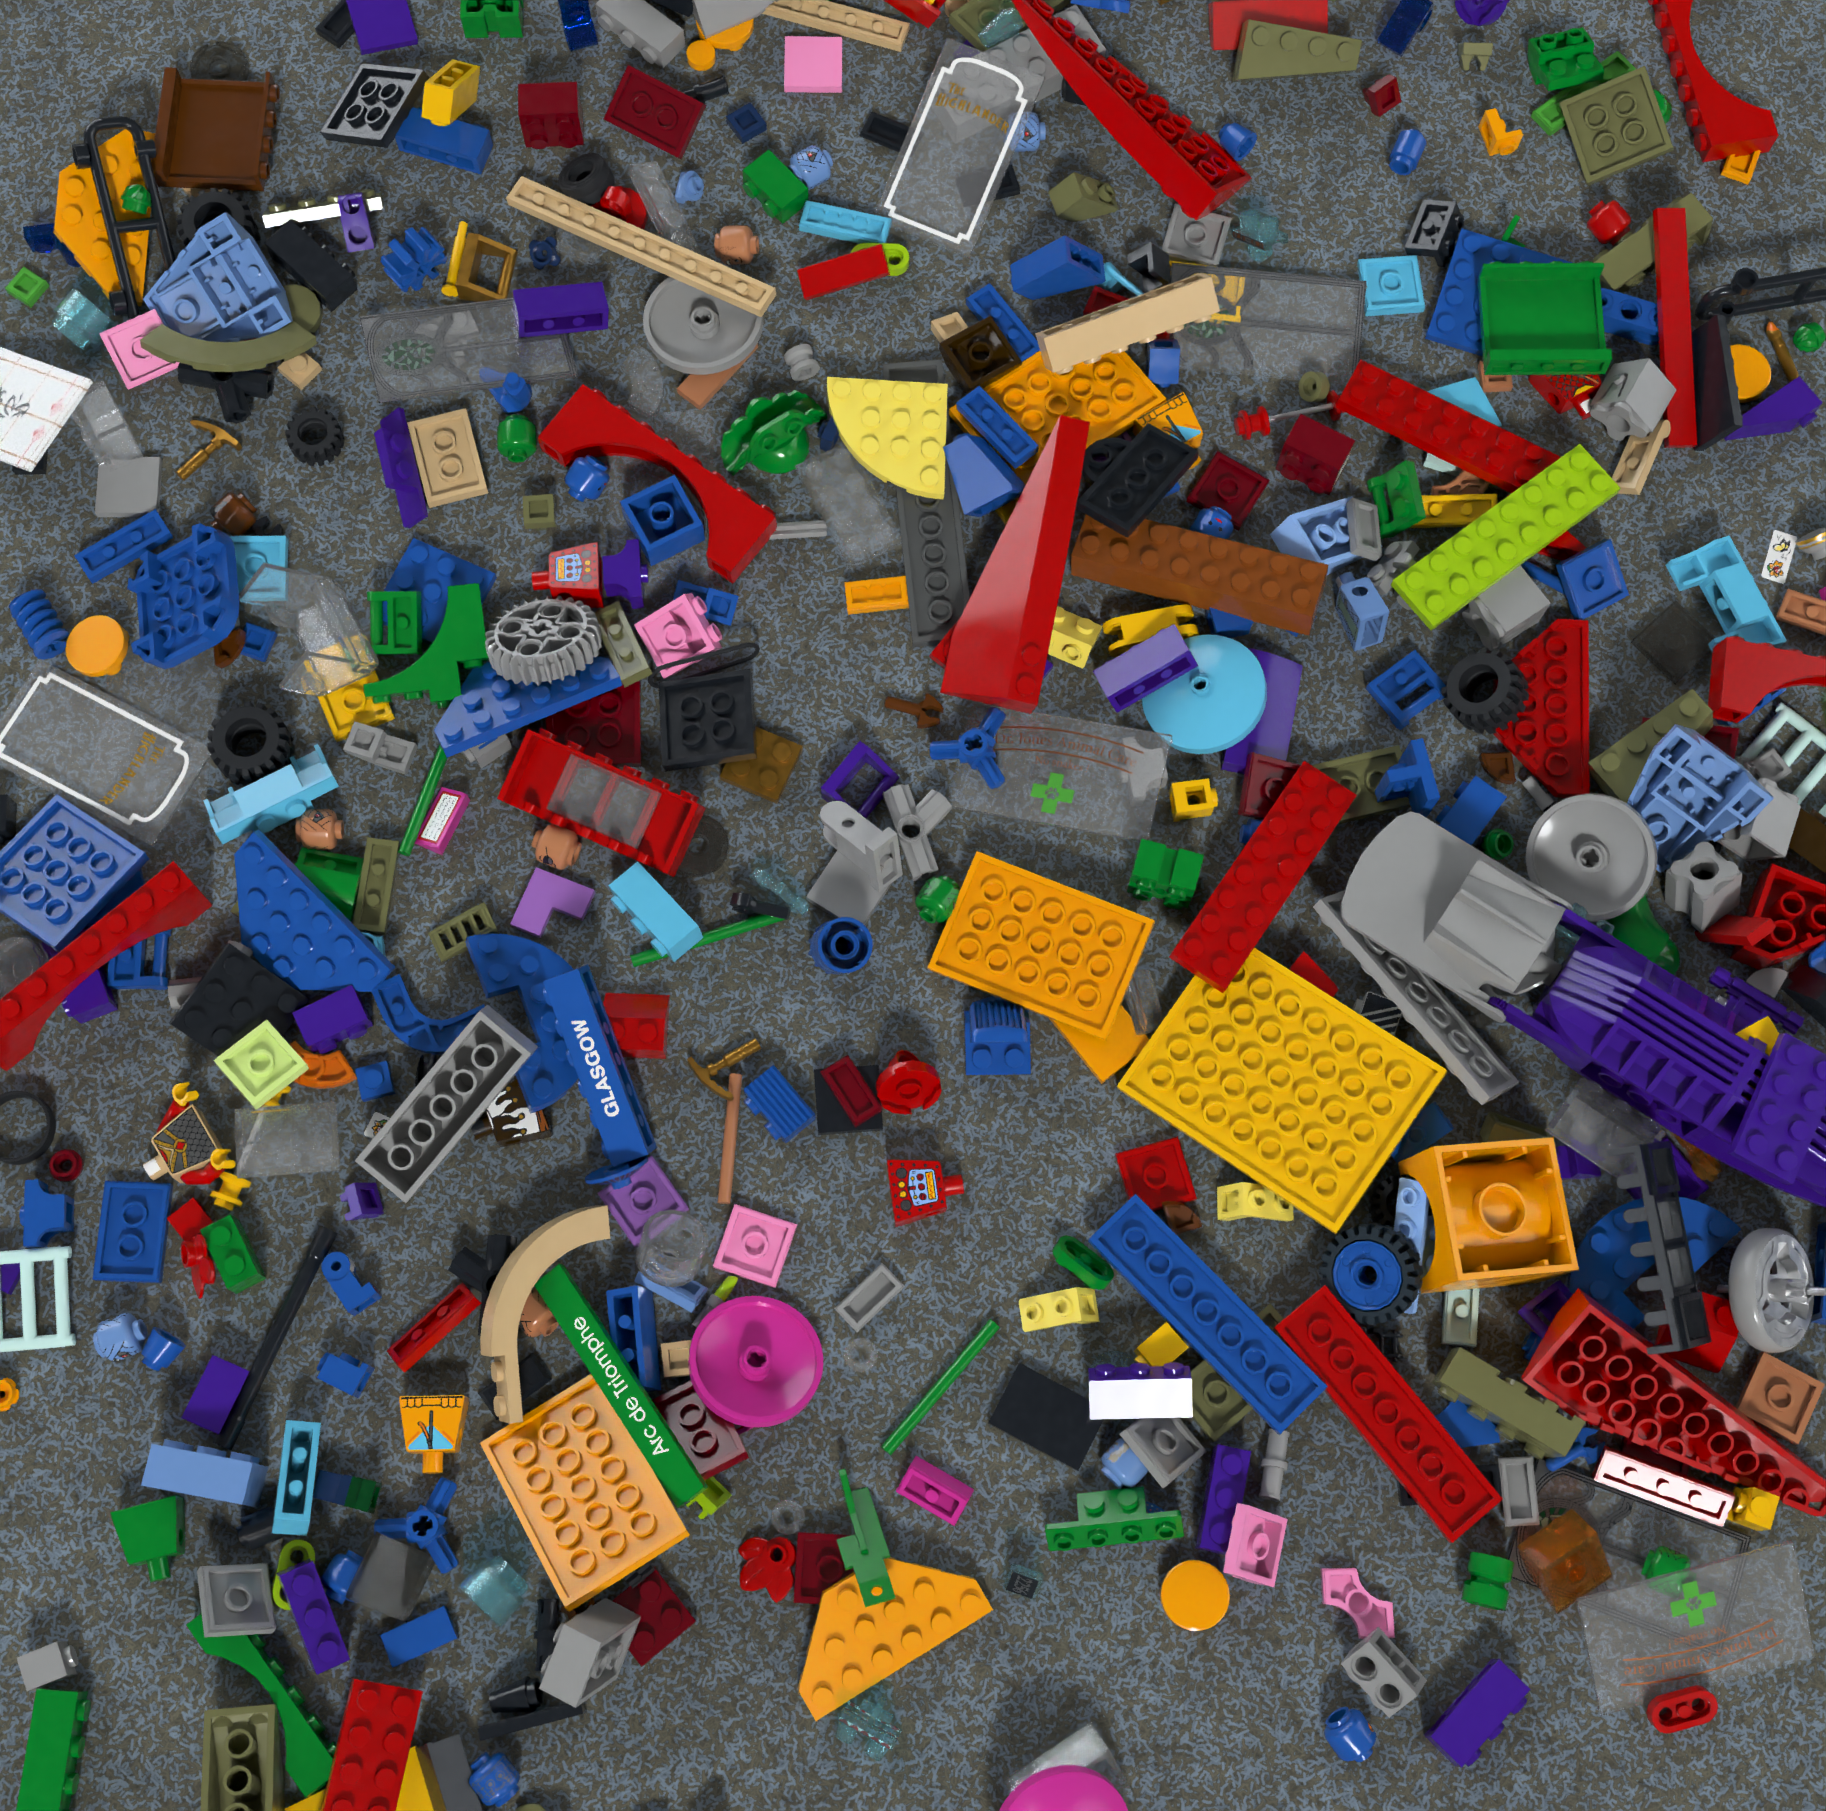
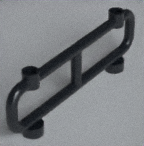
M123 116L104 117L92 120L86 126L83 133L84 143L73 144L72 153L77 169L91 168L121 290L109 291L112 313L114 316L127 314L128 319L131 320L140 316L120 233L156 229L165 269L168 270L176 259L150 159L156 158V147L153 139L146 140L141 126L133 119ZM126 129L132 134L135 156L139 161L145 189L150 193L152 205L150 209L152 217L116 221L96 141V135L99 131Z
M1826 267L1765 278H1758L1757 273L1752 269H1739L1732 278L1731 284L1713 288L1701 298L1696 306L1695 315L1698 319L1708 321L1716 315H1723L1726 317V323L1728 324L1734 316L1826 301V288L1810 291L1816 281L1826 279ZM1799 284L1794 293L1790 295L1739 304L1723 301L1718 307L1710 308L1713 302L1723 297L1733 295L1746 296L1756 291Z

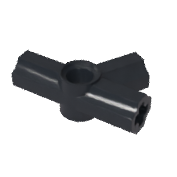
M183 363L178 365V380L180 383L216 390L226 422L237 424L246 421L251 416L246 395L268 399L272 396L274 390L275 376L270 371L255 369L240 372H211L193 369L192 365ZM231 375L228 379L222 380L223 377Z
M488 1235L486 1259H483L464 1246L452 1260L448 1269L449 1272L482 1293L478 1336H481L482 1318L490 1293V1285L496 1279L509 1256L517 1248L518 1238L516 1236Z

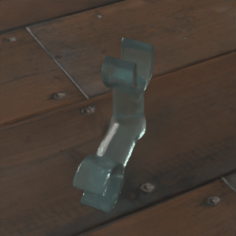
M756 867L749 876V878L758 882L756 884L763 890L767 888L783 899L794 913L797 914L799 912L803 916L810 908V905L803 898L793 893L782 880L771 877L761 868Z

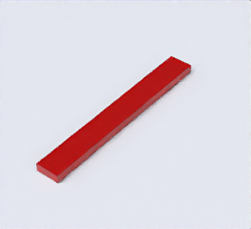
M1656 208L1653 210L1660 371L1677 389L1663 413V420H1668L1671 425L1669 436L1664 438V448H1693L1697 446L1686 211L1685 208Z

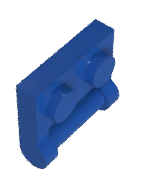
M1413 650L1367 685L1366 690L1389 715L1391 722L1396 728L1402 730L1409 725V720L1437 699H1444V696L1441 694V688L1446 687V685L1419 653ZM1426 682L1430 690L1401 710L1397 703Z
M172 929L153 935L155 936L152 976H144L146 939L109 960L107 987L109 989H168L169 978L166 977L167 945Z

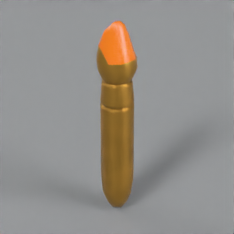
M1768 322L1766 326L1767 337L1772 342L1785 376L1790 383L1799 377L1798 371L1782 338V332L1773 322Z

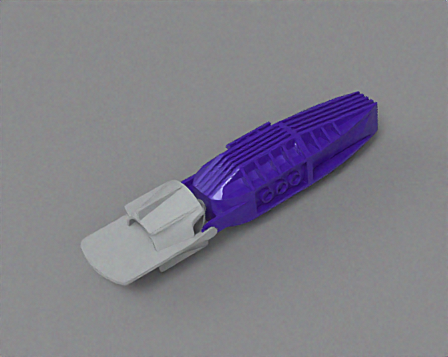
M1410 811L1396 817L1377 834L1364 850L1349 877L1341 902V918L1347 926L1456 993L1491 1019L1500 1023L1507 1021L1544 1044L1572 1070L1700 1150L1765 1184L1826 1208V1107L1792 1185H1785L1728 1154L1750 1103L1749 1100H1751L1755 1091L1753 1088L1756 1089L1759 1077H1761L1765 1068L1763 1065H1766L1769 1059V1055L1765 1053L1767 1044L1751 1036L1746 1041L1735 1033L1769 1016L1772 1022L1775 1024L1781 1023L1783 1029L1795 1035L1804 1023L1803 1017L1793 1011L1787 1012V1007L1736 976L1734 978L1730 977L1731 973L1720 966L1716 967L1710 975L1708 982L1720 990L1722 988L1726 989L1725 993L1729 996L1725 999L1718 995L1715 1000L1711 999L1648 960L1644 955L1574 913L1572 905L1567 901L1526 880L1419 813ZM1557 924L1579 936L1573 949L1562 964L1554 961L1555 928ZM1543 983L1547 985L1534 1005L1531 1016L1502 999V997L1522 994Z

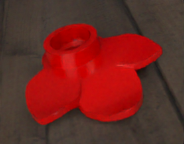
M201 1234L190 1237L189 1241L181 1243L182 1263L185 1268L191 1267L192 1282L198 1299H202L204 1296L205 1283L212 1285L216 1280L215 1266L212 1259L207 1255V1242Z
M758 1536L747 1539L738 1549L740 1555L747 1561L740 1573L741 1589L756 1591L766 1587L772 1600L775 1603L780 1602L787 1596L794 1583L791 1569L796 1560L794 1544L785 1537H774L767 1540ZM776 1548L781 1549L783 1553L780 1561L774 1557Z

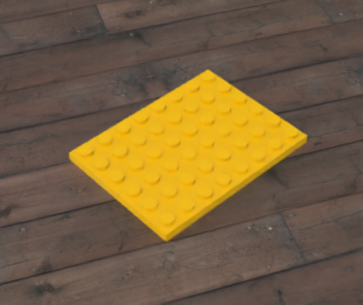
M1254 948L1224 993H1221L1194 975L1120 1080L1117 1089L1334 1234H1337L1440 1084L1447 1070Z

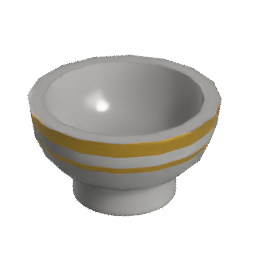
M1826 526L1814 530L1795 541L1797 547L1805 553L1812 554L1814 560L1826 557Z

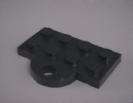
M1149 423L1131 442L1120 438L1098 440L1085 450L1082 475L1091 487L1077 501V509L1128 538L1198 459V450ZM1097 455L1105 456L1107 460L1103 462H1097L1093 459V457Z

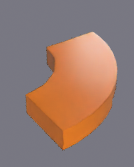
M296 1041L289 1044L309 1067L306 1072L293 1081L294 1083L310 1088L326 1089L342 1086L357 1079L355 1072L341 1050L330 1054H314L304 1050Z

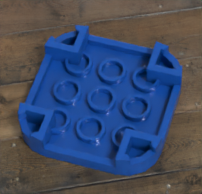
M199 523L192 526V536L157 555L146 551L139 557L144 562L138 569L135 580L128 578L127 586L128 590L137 593L140 639L131 643L134 654L139 655L146 663L162 669H168L219 644L228 637L239 616V592L235 548L233 540L226 533Z

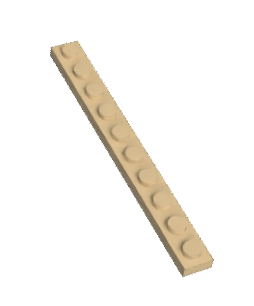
M523 176L520 177L506 197L509 206L759 317L763 316L776 296L775 287Z

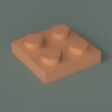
M1761 1352L1735 1407L1763 1429L1796 1445L1799 1444L1825 1384L1766 1352Z

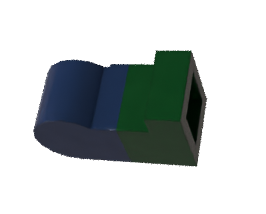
M319 1470L313 1490V1497L374 1514L382 1483L346 1474L340 1475Z

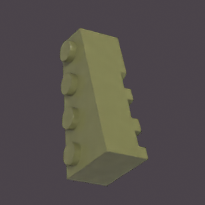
M1248 19L1242 23L1232 83L1349 74L1357 69L1362 40Z
M1692 192L1684 198L1680 196L1674 199L1667 208H1685L1687 251L1694 243L1698 246L1706 243L1713 222L1712 216ZM1653 215L1642 224V228L1637 232L1625 234L1618 241L1616 247L1610 251L1607 249L1603 250L1593 259V263H1604V269L1600 275L1601 288L1625 293L1643 282L1646 278L1645 273L1648 271L1651 274H1656Z
M1693 689L1689 690L1588 762L1591 778L1606 795L1627 803L1653 747L1675 724L1694 729L1704 737L1713 727V710Z
M1461 1347L1451 1349L1431 1382L1439 1388L1438 1393L1442 1397L1453 1403L1459 1400L1468 1406L1466 1410L1468 1414L1482 1422L1485 1419L1497 1425L1495 1431L1511 1441L1516 1438L1525 1444L1524 1450L1537 1459L1542 1460L1543 1457H1566L1586 1421L1574 1415L1573 1419H1567L1558 1413L1559 1405L1549 1399L1544 1400L1537 1396L1532 1398L1528 1395L1530 1392L1527 1389L1528 1387L1517 1380L1515 1381L1509 1377H1506L1504 1380L1500 1379V1370Z

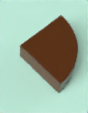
M241 629L233 630L228 637L214 646V659L217 667L224 668L230 665L240 655L245 644V631Z
M1512 752L1480 754V763L1484 771L1491 778L1504 784H1514L1516 782Z
M1176 1201L1161 1202L1166 1224L1176 1235L1202 1227L1198 1216L1187 1205Z

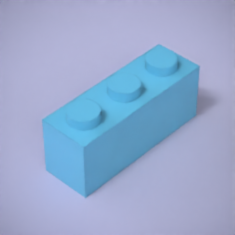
M638 861L608 885L613 894V897L610 899L620 913L623 914L627 911L632 916L631 924L641 935L647 933L653 939L650 944L661 957L667 954L675 962L703 938L700 928Z
M286 1420L272 1533L307 1536L311 1516L321 1423Z

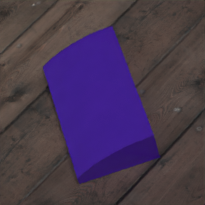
M1252 648L1248 649L1259 661L1267 683L1266 706L1258 724L1250 734L1239 743L1224 750L1221 770L1245 774L1247 755L1251 752L1287 760L1303 668L1302 665L1289 659Z

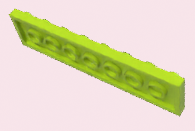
M1579 444L1393 579L1391 586L1432 631L1618 494L1621 488L1585 448Z

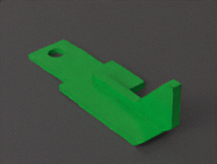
M845 1468L838 1470L844 1501L855 1533L854 1535L837 1539L845 1570L854 1569L865 1608L895 1599L883 1560L889 1558L890 1553L869 1489L864 1487L851 1491ZM880 1587L883 1592L879 1596H874L871 1593L872 1589Z

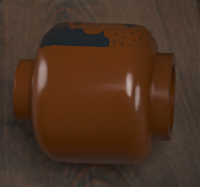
M228 492L211 507L210 513L214 520L210 524L231 536H242L256 522L257 518L254 513L257 509L241 492L237 495Z

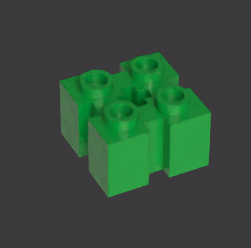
M461 0L460 19L465 38H489V32H499L500 38H523L524 17L522 8H524V0Z
M1141 839L1127 892L1132 893L1134 898L1141 901H1151V898L1155 897L1163 899V904L1168 908H1188L1196 889L1204 855L1180 848L1179 850L1166 848L1165 844Z

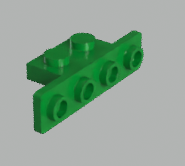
M1144 1486L1077 1494L1078 1521L1045 1525L1049 1551H1068L1070 1549L1103 1547L1105 1545L1124 1543L1134 1544L1143 1541L1170 1540L1184 1536L1180 1510L1147 1513Z

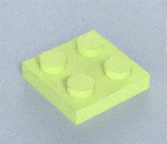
M267 1019L214 1060L218 1068L255 1110L259 1109L309 1069L306 1062Z

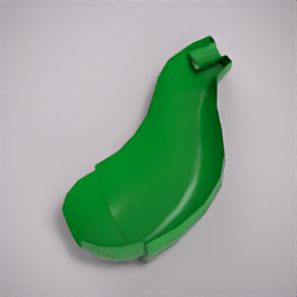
M1647 893L1628 911L1614 918L1603 920V931L1644 955L1648 960L1673 975L1676 973L1680 966L1679 951L1676 944L1669 938V933L1658 923L1651 911Z

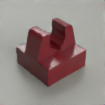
M1391 74L1374 81L1375 84L1369 88L1363 89L1365 101L1370 105L1371 112L1378 117L1401 103L1397 77Z

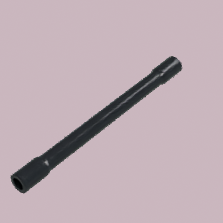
M319 1226L286 1299L220 1433L216 1435L213 1443L229 1450L233 1449L245 1424L246 1416L321 1263L328 1255L338 1233Z

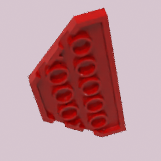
M1557 619L1511 659L1523 673L1524 679L1528 683L1529 688L1525 690L1529 693L1528 701H1523V704L1526 706L1524 712H1518L1516 715L1519 719L1515 723L1512 720L1508 722L1509 728L1503 731L1499 727L1496 728V733H1493V735L1512 752L1554 797L1569 798L1581 794H1590L1588 764L1589 623L1588 620ZM1494 679L1493 694L1495 693L1498 686V680Z

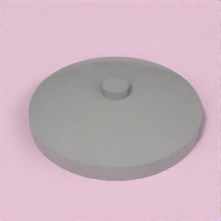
M671 277L665 279L653 291L646 303L643 314L644 332L648 345L654 355L668 367L694 375L722 372L743 361L757 345L762 334L764 321L763 316L759 317Z
M1581 794L1556 803L1538 819L1527 842L1526 866L1532 883L1567 901L1572 905L1573 912L1589 922L1603 921L1628 911L1647 893L1656 873L1657 848L1653 833L1645 819L1626 802L1604 794Z

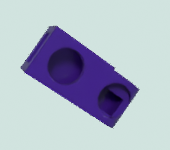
M363 193L338 195L340 219L348 253L375 248L377 245Z

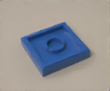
M1603 539L1556 564L1574 620H1584L1629 596L1611 539Z

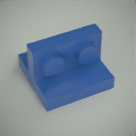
M1423 738L1411 740L1400 757L1398 764L1388 768L1375 789V795L1378 803L1408 797L1412 812L1427 817L1440 799L1425 743Z

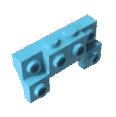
M1730 536L1713 540L1693 552L1670 560L1665 565L1679 591L1699 585L1726 634L1714 638L1708 643L1712 652L1714 646L1730 636H1739L1744 638L1745 641L1757 644L1770 643L1775 648H1779L1787 641Z
M318 744L314 745L315 751L297 760L294 756L290 757L293 766L290 764L237 791L230 787L228 788L229 794L212 802H209L208 799L203 800L211 825L222 844L251 830L253 832L260 830L263 834L301 816L307 809H314L311 800L339 787Z

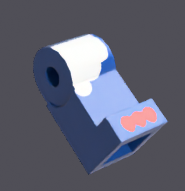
M332 1252L324 1258L321 1268L323 1275L348 1313L356 1316L382 1298L372 1283L368 1282L363 1286L355 1274L356 1266L347 1255L341 1252Z

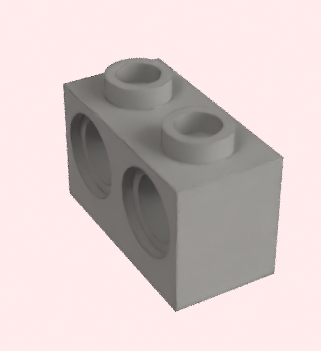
M1379 1627L1356 1644L1341 1663L1349 1678L1358 1683L1370 1696L1372 1703L1389 1718L1417 1697L1427 1681ZM1364 1657L1371 1659L1374 1664L1369 1663ZM1389 1684L1394 1685L1399 1691L1392 1689Z

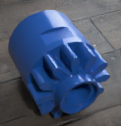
M840 917L821 924L815 928L813 936L808 940L810 943L808 955L812 956L815 961L814 966L820 967L826 974H845L859 970L869 960L873 948L869 930L863 923L850 917ZM837 939L843 945V951L841 954L838 953L835 948V942Z

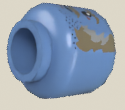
M1123 1438L1117 1439L1101 1457L1104 1466L1101 1469L1102 1473L1119 1489L1123 1486L1127 1488L1135 1487L1149 1472Z

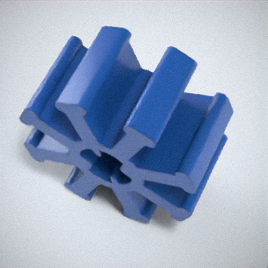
M413 227L406 229L404 242L400 244L394 238L388 244L393 253L381 257L380 262L385 267L383 270L403 292H407L410 286L415 291L420 290L423 287V278L428 275L432 280L435 279L439 272L434 267L442 263L445 264L447 261V256L443 253L445 249L425 227H421L418 233Z

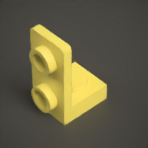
M1240 1182L1217 1187L1218 1220L1231 1221L1254 1217L1288 1222L1294 1219L1293 1206L1261 1184Z
M1075 1287L1019 1300L1024 1332H1032L1071 1323L1091 1324L1100 1322L1095 1289Z

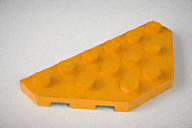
M124 129L98 146L116 221L150 218V207L147 208L146 215L122 208L123 200L120 198L126 187L140 184L145 188L139 161L134 152L132 134ZM143 131L146 140H155V133ZM72 163L59 173L53 233L61 243L64 242L74 254L76 261L90 277L92 276L103 289L102 292L109 299V291L121 290L91 168L77 169L75 163ZM149 230L120 233L138 306H142Z
M889 1557L883 1560L895 1599L865 1608L855 1572L822 1591L815 1626H813L806 1653L807 1657L797 1688L815 1721L993 1611L976 1579ZM875 1587L871 1591L874 1596H879L883 1592L880 1587Z

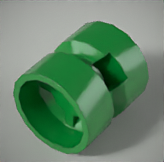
M1470 1552L1466 1571L1471 1575V1579L1464 1581L1461 1600L1490 1609L1506 1611L1509 1591L1505 1588V1584L1512 1580L1515 1563L1493 1555Z

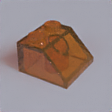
M1573 1509L1555 1518L1550 1524L1534 1535L1529 1536L1517 1546L1525 1568L1557 1614L1612 1577L1597 1532Z

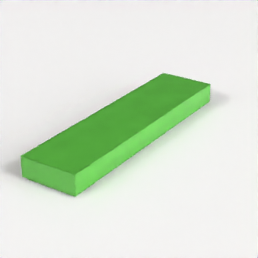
M1616 51L1600 63L1605 69L1602 80L1566 87L1535 109L1530 117L1551 136L1566 125L1559 102L1636 70V68L1619 51Z

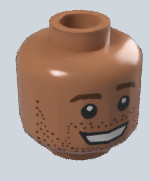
M726 225L720 230V233L715 235L714 247L716 257L721 258L722 262L726 265H748L752 262L754 254L759 253L758 236H753L751 228L746 225Z

